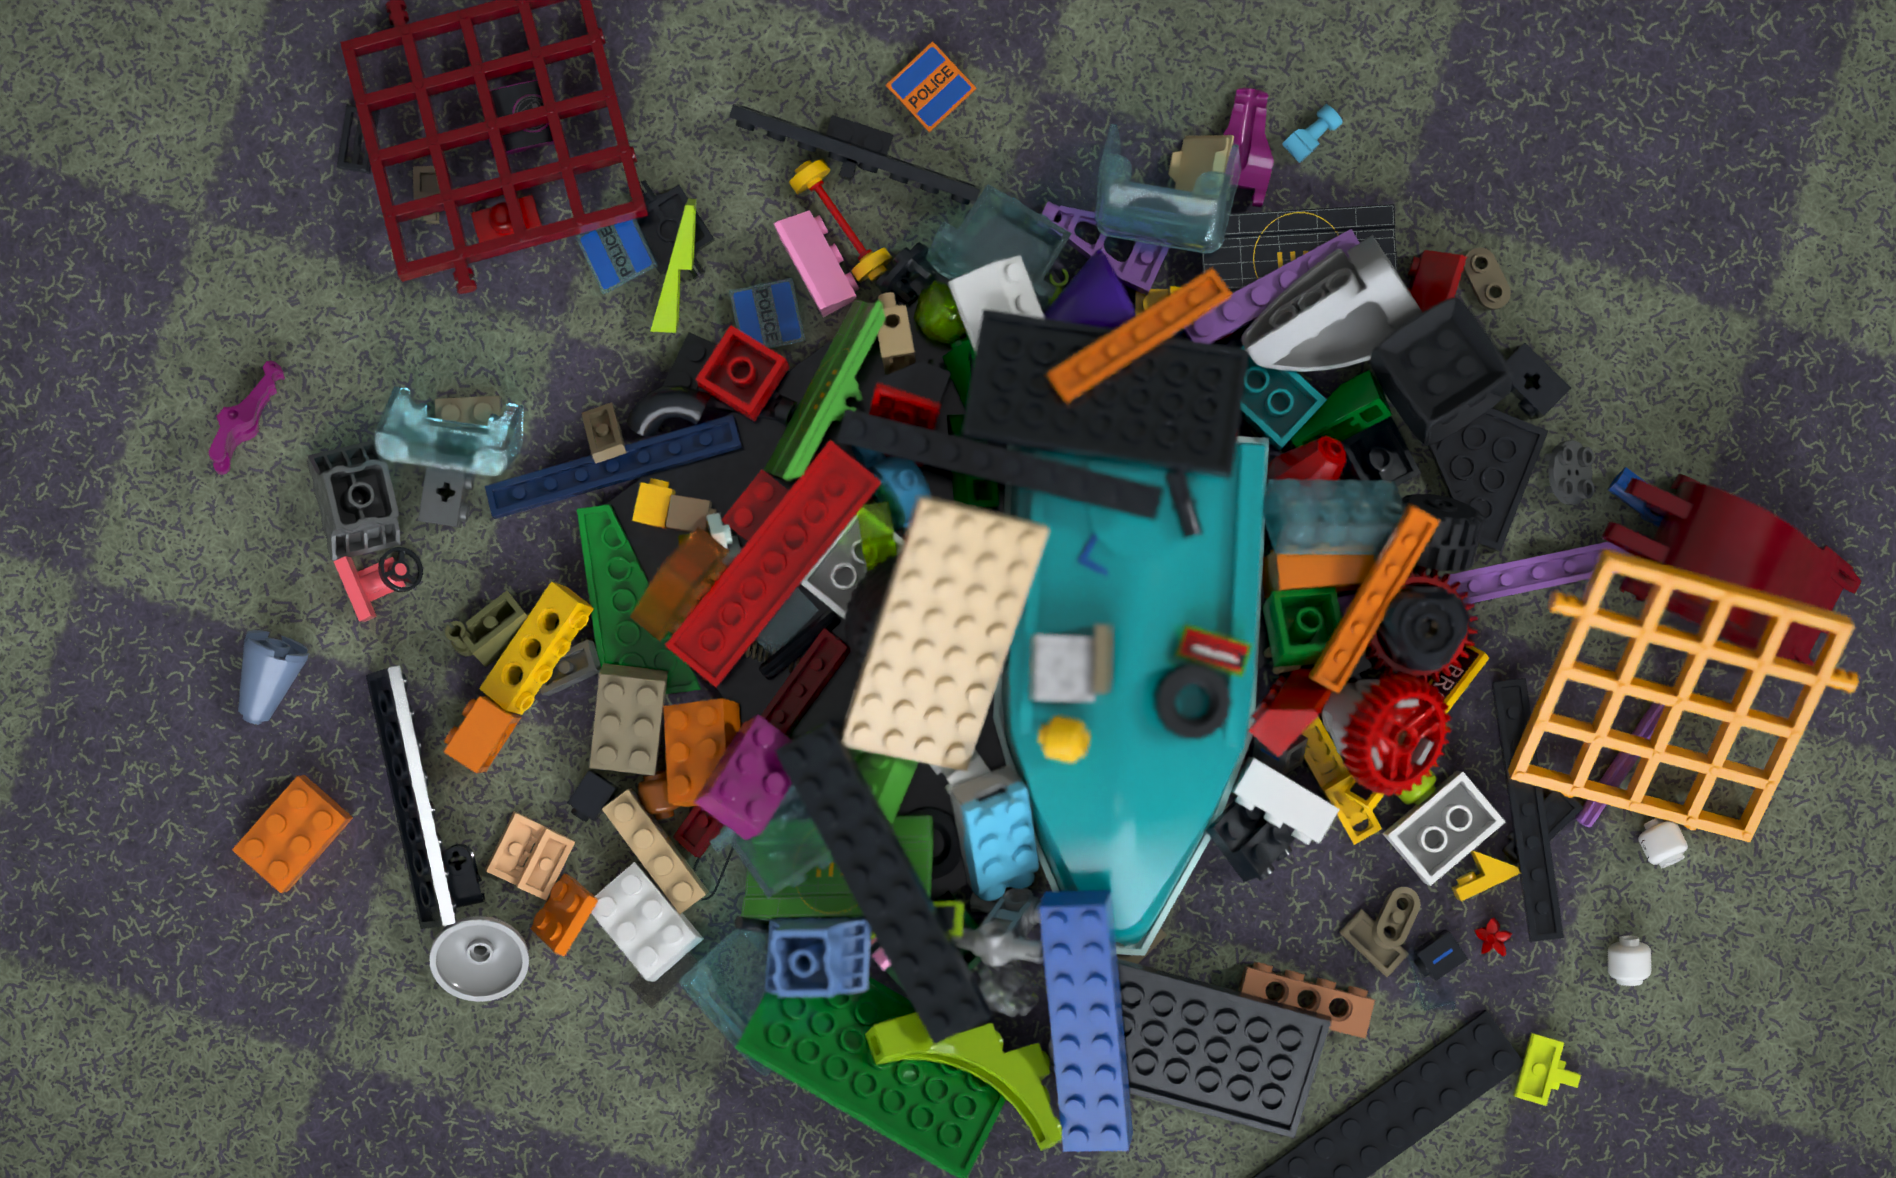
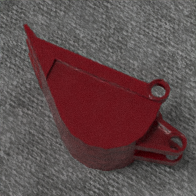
M1677 474L1671 486V489L1677 490L1675 496L1636 478H1631L1625 490V493H1629L1647 503L1645 507L1664 517L1652 540L1614 522H1609L1602 534L1603 539L1636 558L1832 611L1843 589L1855 594L1862 582L1853 571V567L1827 545L1818 547L1799 530L1762 507L1716 487L1702 484L1683 474ZM1625 575L1619 590L1623 593L1627 591L1634 594L1636 600L1645 602L1655 582ZM1673 588L1664 609L1701 627L1713 598ZM1732 604L1717 637L1733 645L1755 651L1772 614ZM1791 620L1774 656L1814 666V663L1808 656L1820 633L1828 635L1830 630Z

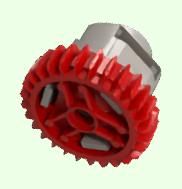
M1403 673L1400 676L1391 674L1389 679L1381 677L1380 680L1365 679L1356 683H1345L1339 694L1334 691L1332 692L1322 711L1324 727L1331 734L1339 755L1345 757L1343 764L1349 768L1348 774L1367 789L1388 796L1392 794L1401 795L1403 790L1411 792L1413 784L1422 785L1423 776L1431 777L1429 770L1432 766L1439 767L1436 760L1439 755H1445L1441 749L1443 744L1449 743L1445 739V734L1451 731V728L1446 725L1451 720V716L1445 713L1449 706L1443 702L1444 696L1438 692L1436 687L1425 680Z

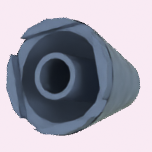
M262 630L248 631L244 639L238 711L243 715V720L257 725L261 724L262 721L270 720L305 665L309 655L307 653L308 649L301 643L282 636V641L268 638L270 632Z

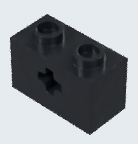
M1526 343L1520 345L1505 360L1513 376L1512 387L1508 395L1512 392L1520 400L1518 403L1519 408L1529 417L1535 415L1539 419L1545 416L1571 389ZM1532 376L1535 379L1532 384L1533 387L1527 390L1524 387L1526 383L1525 378L1527 379Z

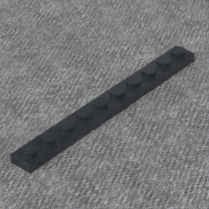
M848 409L845 410L838 437V442L1153 521L1157 519L1164 488Z

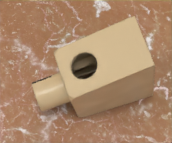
M895 292L884 293L878 296V301L883 303V311L886 318L878 332L885 375L916 363L906 305L899 306L898 296Z

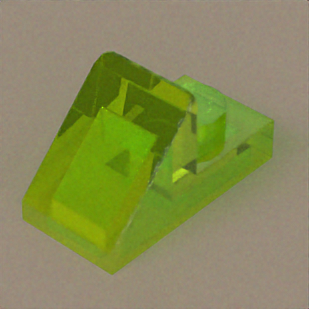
M889 501L864 505L857 514L867 571L869 569L872 570L876 567L875 564L880 561L883 562L887 557L898 554Z

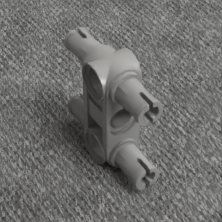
M1011 888L1002 897L994 901L982 900L973 892L970 899L971 911L988 913L989 915L976 930L963 928L962 937H952L956 947L972 950L976 956H981L982 962L986 965L1000 966L1014 958L1041 963L1044 959L1043 942L1025 939L1033 926L1041 923L1039 911L1041 900L1038 897H1033L1032 891L1027 888Z

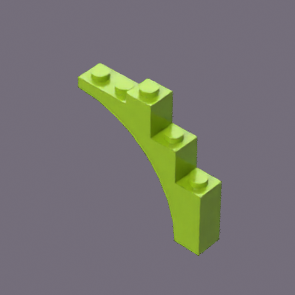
M917 1012L874 1025L865 1034L876 1065L899 1060H928L948 1064L969 1072L995 1088L1015 1107L1029 1126L1040 1151L1051 1148L1062 1140L1061 1123L1052 1113L1049 1105L1050 1095L1047 1088L1041 1084V1080L1050 1074V1062L1046 1052L1041 1050L1039 1042L1003 1053L1002 1037L998 1031H995L993 1024L990 1023L958 1033L934 1044Z

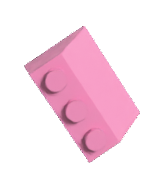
M809 210L774 223L779 238L823 318L857 299L855 291L859 287L851 272L844 274L839 263L844 261L837 246L835 244L828 245L824 237L828 230L820 215L814 218Z

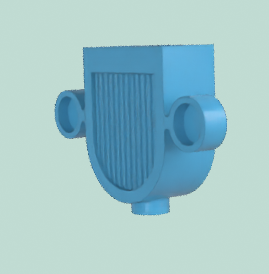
M851 445L857 461L883 482L872 495L873 499L893 531L896 532L903 528L906 537L919 495L932 498L925 478L912 460L893 455L885 457L884 453Z

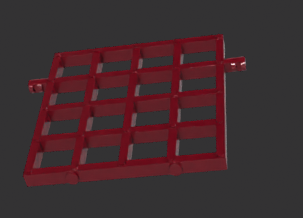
M391 0L385 6L387 12L390 13L388 16L389 22L395 28L340 42L397 274L402 282L455 268L456 271L453 272L454 281L459 282L456 284L457 293H470L477 289L476 281L471 279L474 277V272L472 268L468 267L470 263L648 215L635 163L638 162L634 147L630 146L603 45L606 44L602 27L599 28L592 0H579L588 34L546 46H541L532 10L567 0H495L407 24L409 15L405 11L407 8L405 0ZM520 13L530 50L483 62L474 25ZM462 29L471 66L425 78L416 41ZM403 45L413 82L367 94L358 56ZM593 52L603 90L556 102L546 64ZM535 68L544 105L498 118L488 80ZM476 84L485 121L439 134L430 96ZM417 99L426 137L381 149L372 111ZM608 107L617 145L571 158L561 119ZM549 123L558 161L512 174L502 135ZM490 139L499 177L453 190L444 151ZM431 155L440 193L395 205L385 167ZM622 163L632 202L585 214L575 175ZM563 179L573 218L526 230L517 191ZM504 194L514 234L468 246L458 207ZM445 210L455 249L409 262L399 223Z

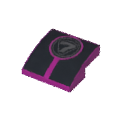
M538 80L491 90L498 118L544 105ZM549 123L502 135L507 155L523 152L530 148L554 144Z

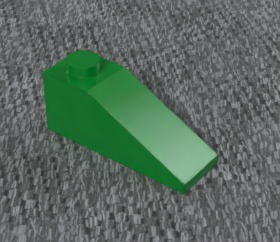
M1370 370L1341 384L1291 438L1295 447L1324 436L1341 442L1392 416L1384 391Z

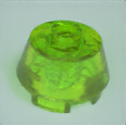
M935 280L931 286L921 290L913 317L927 337L935 341L939 340L945 344H952L967 334L953 294L950 292V286Z

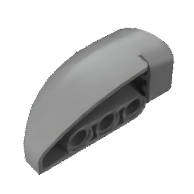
M1373 235L1348 250L1349 258H1347L1342 249L1335 250L1291 284L1254 320L1243 333L1241 339L1245 349L1249 350V355L1257 365L1278 370L1306 372L1342 368L1371 359L1373 349L1386 337L1422 314L1421 309Z

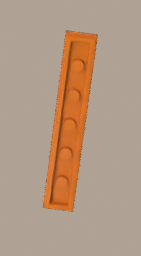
M1211 268L1049 371L1047 377L1067 403L1231 298L1232 293L1215 270Z
M1409 503L1308 677L1334 692L1340 693L1383 620L1387 607L1400 591L1440 520Z

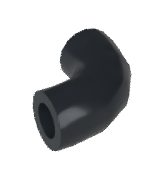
M683 385L660 387L644 395L630 412L627 424L637 434L648 437L654 436L661 424L669 418H681L697 425L711 396Z

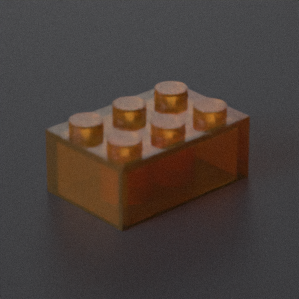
M698 527L663 563L630 617L659 641L669 632L674 635L686 620L685 618L690 615L715 584L713 581H716L727 566L723 561L730 551L701 527Z

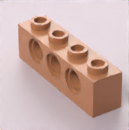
M1254 961L1253 967L1245 965L1239 992L1331 1016L1330 1030L1366 1039L1375 1003L1374 999L1367 997V990L1349 986L1348 991L1336 989V982L1317 978L1316 983L1305 981V974L1291 970H1285V974L1281 975L1272 972L1273 966ZM1271 982H1279L1282 986V993L1275 999L1268 998L1265 993L1267 985ZM1303 990H1311L1314 995L1313 1002L1307 1007H1301L1297 1002V997ZM1336 998H1342L1345 1002L1344 1011L1339 1015H1332L1329 1011L1331 1001Z

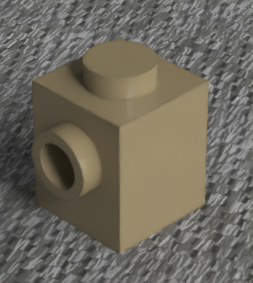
M671 495L666 527L673 530L707 535L709 524L706 515L717 513V509H712V502L708 500Z

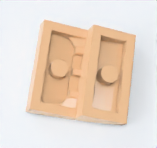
M514 811L485 870L490 874L515 884L519 889L547 900L575 841Z

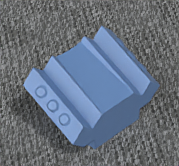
M778 918L770 920L765 991L771 994H778V997H829L837 993H855L868 990L871 927L866 918Z

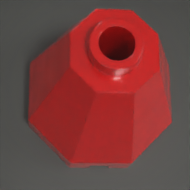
M1328 436L1291 449L1275 457L1268 464V486L1272 492L1276 489L1282 496L1278 500L1284 507L1308 516L1316 509L1323 508L1330 501L1346 463V451L1338 440Z

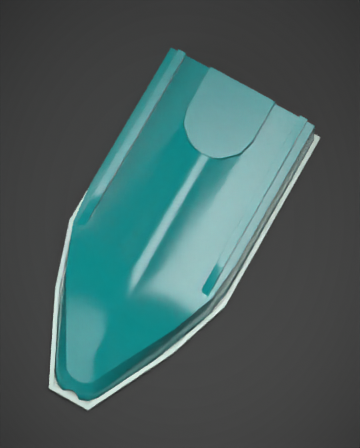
M1238 436L1231 479L1185 472L1193 500L1197 499L1195 508L1204 533L1184 539L1176 512L1171 510V507L1174 505L1165 476L1168 473L1174 472V470L1007 445V449L1164 488L1157 519L1153 521L1005 484L1004 515L1047 525L1049 533L1009 646L1007 665L1003 668V674L1001 678H998L994 690L993 720L1006 766H1012L1027 788L1038 859L1052 891L1111 890L1117 954L1145 956L1211 839L1206 829L1222 815L1253 737L1248 730L1255 721L1251 715L1256 710L1269 438ZM1093 533L1098 539L1087 559L1108 570L1107 576L1101 572L1097 573L1077 561ZM1112 624L1114 626L1113 688L1111 692L1095 693V702L1029 700L1031 635L1095 637V625ZM1190 628L1247 646L1248 651L1241 672L1180 654L1186 630ZM1196 664L1212 668L1219 676L1224 678V683L1231 692L1229 695L1230 699H1232V706L1229 708L1230 715L1224 721V726L1221 729H1217L1215 734L1205 736L1203 739H1187L1174 735L1164 728L1162 722H1159L1157 711L1154 710V693L1158 689L1160 679L1163 680L1168 671H1172L1181 665ZM1188 685L1179 691L1176 698V706L1183 716L1191 719L1198 718L1208 709L1209 697L1202 687ZM1056 715L1081 720L1086 726V731H1090L1091 734L1085 757H1079L1074 763H1066L1046 757L1043 752V744L1038 743V735L1042 724L1048 725L1052 717Z

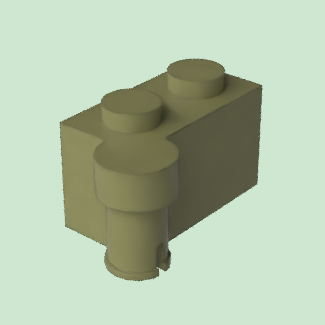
M506 590L465 622L467 628H465L462 622L453 621L451 623L454 628L452 629L447 625L445 635L451 641L453 648L461 656L474 655L486 667L503 654L528 615Z

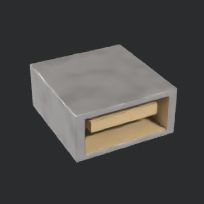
M1031 635L1029 700L1095 702V637Z

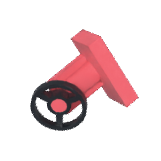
M394 547L382 555L379 563L358 572L351 557L345 556L333 561L357 618L362 622L377 617L371 601L394 591H410L421 582L423 577L421 560L412 550L405 547ZM392 552H398L396 561L394 557L388 559L386 557ZM405 554L414 559L417 564V579L409 574L410 568L404 562ZM404 581L413 585L410 587H406Z

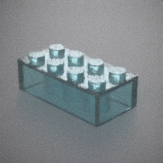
M1285 479L1269 480L1263 499L1262 515L1276 554H1380L1406 509L1395 481Z

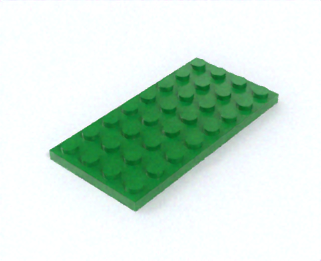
M869 976L868 990L855 993H837L829 997H778V994H771L765 991L734 1047L956 1178H968L1006 1101V1098L995 1088L977 1076L948 1064L928 1060H899L876 1065L865 1034L874 1025L915 1013L916 1010L910 1000Z

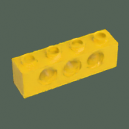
M551 581L479 689L505 711L523 715L532 706L535 695L541 686L552 676L553 669L560 658L569 651L571 642L579 630L587 624L589 615L594 608L570 588ZM559 618V624L555 629V623ZM541 645L540 653L537 655V650ZM523 672L522 679L519 682L520 674Z

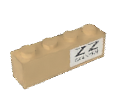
M633 788L626 790L602 808L603 812L679 914L709 893L708 889L654 816L646 812L641 804L640 797Z

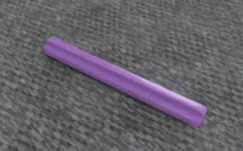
M1653 702L1632 732V735L1650 739L1665 705ZM1620 751L1599 783L1619 787L1639 756ZM1587 799L1583 805L1584 808L1576 815L1575 819L1585 827L1590 828L1607 804Z

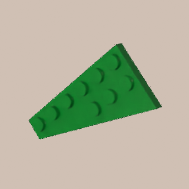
M611 504L578 508L577 515L590 605L594 608L591 615L596 651L601 668L603 663L664 670L668 671L666 694L701 690L702 688L692 668L665 646L674 635V632H672L670 623Z

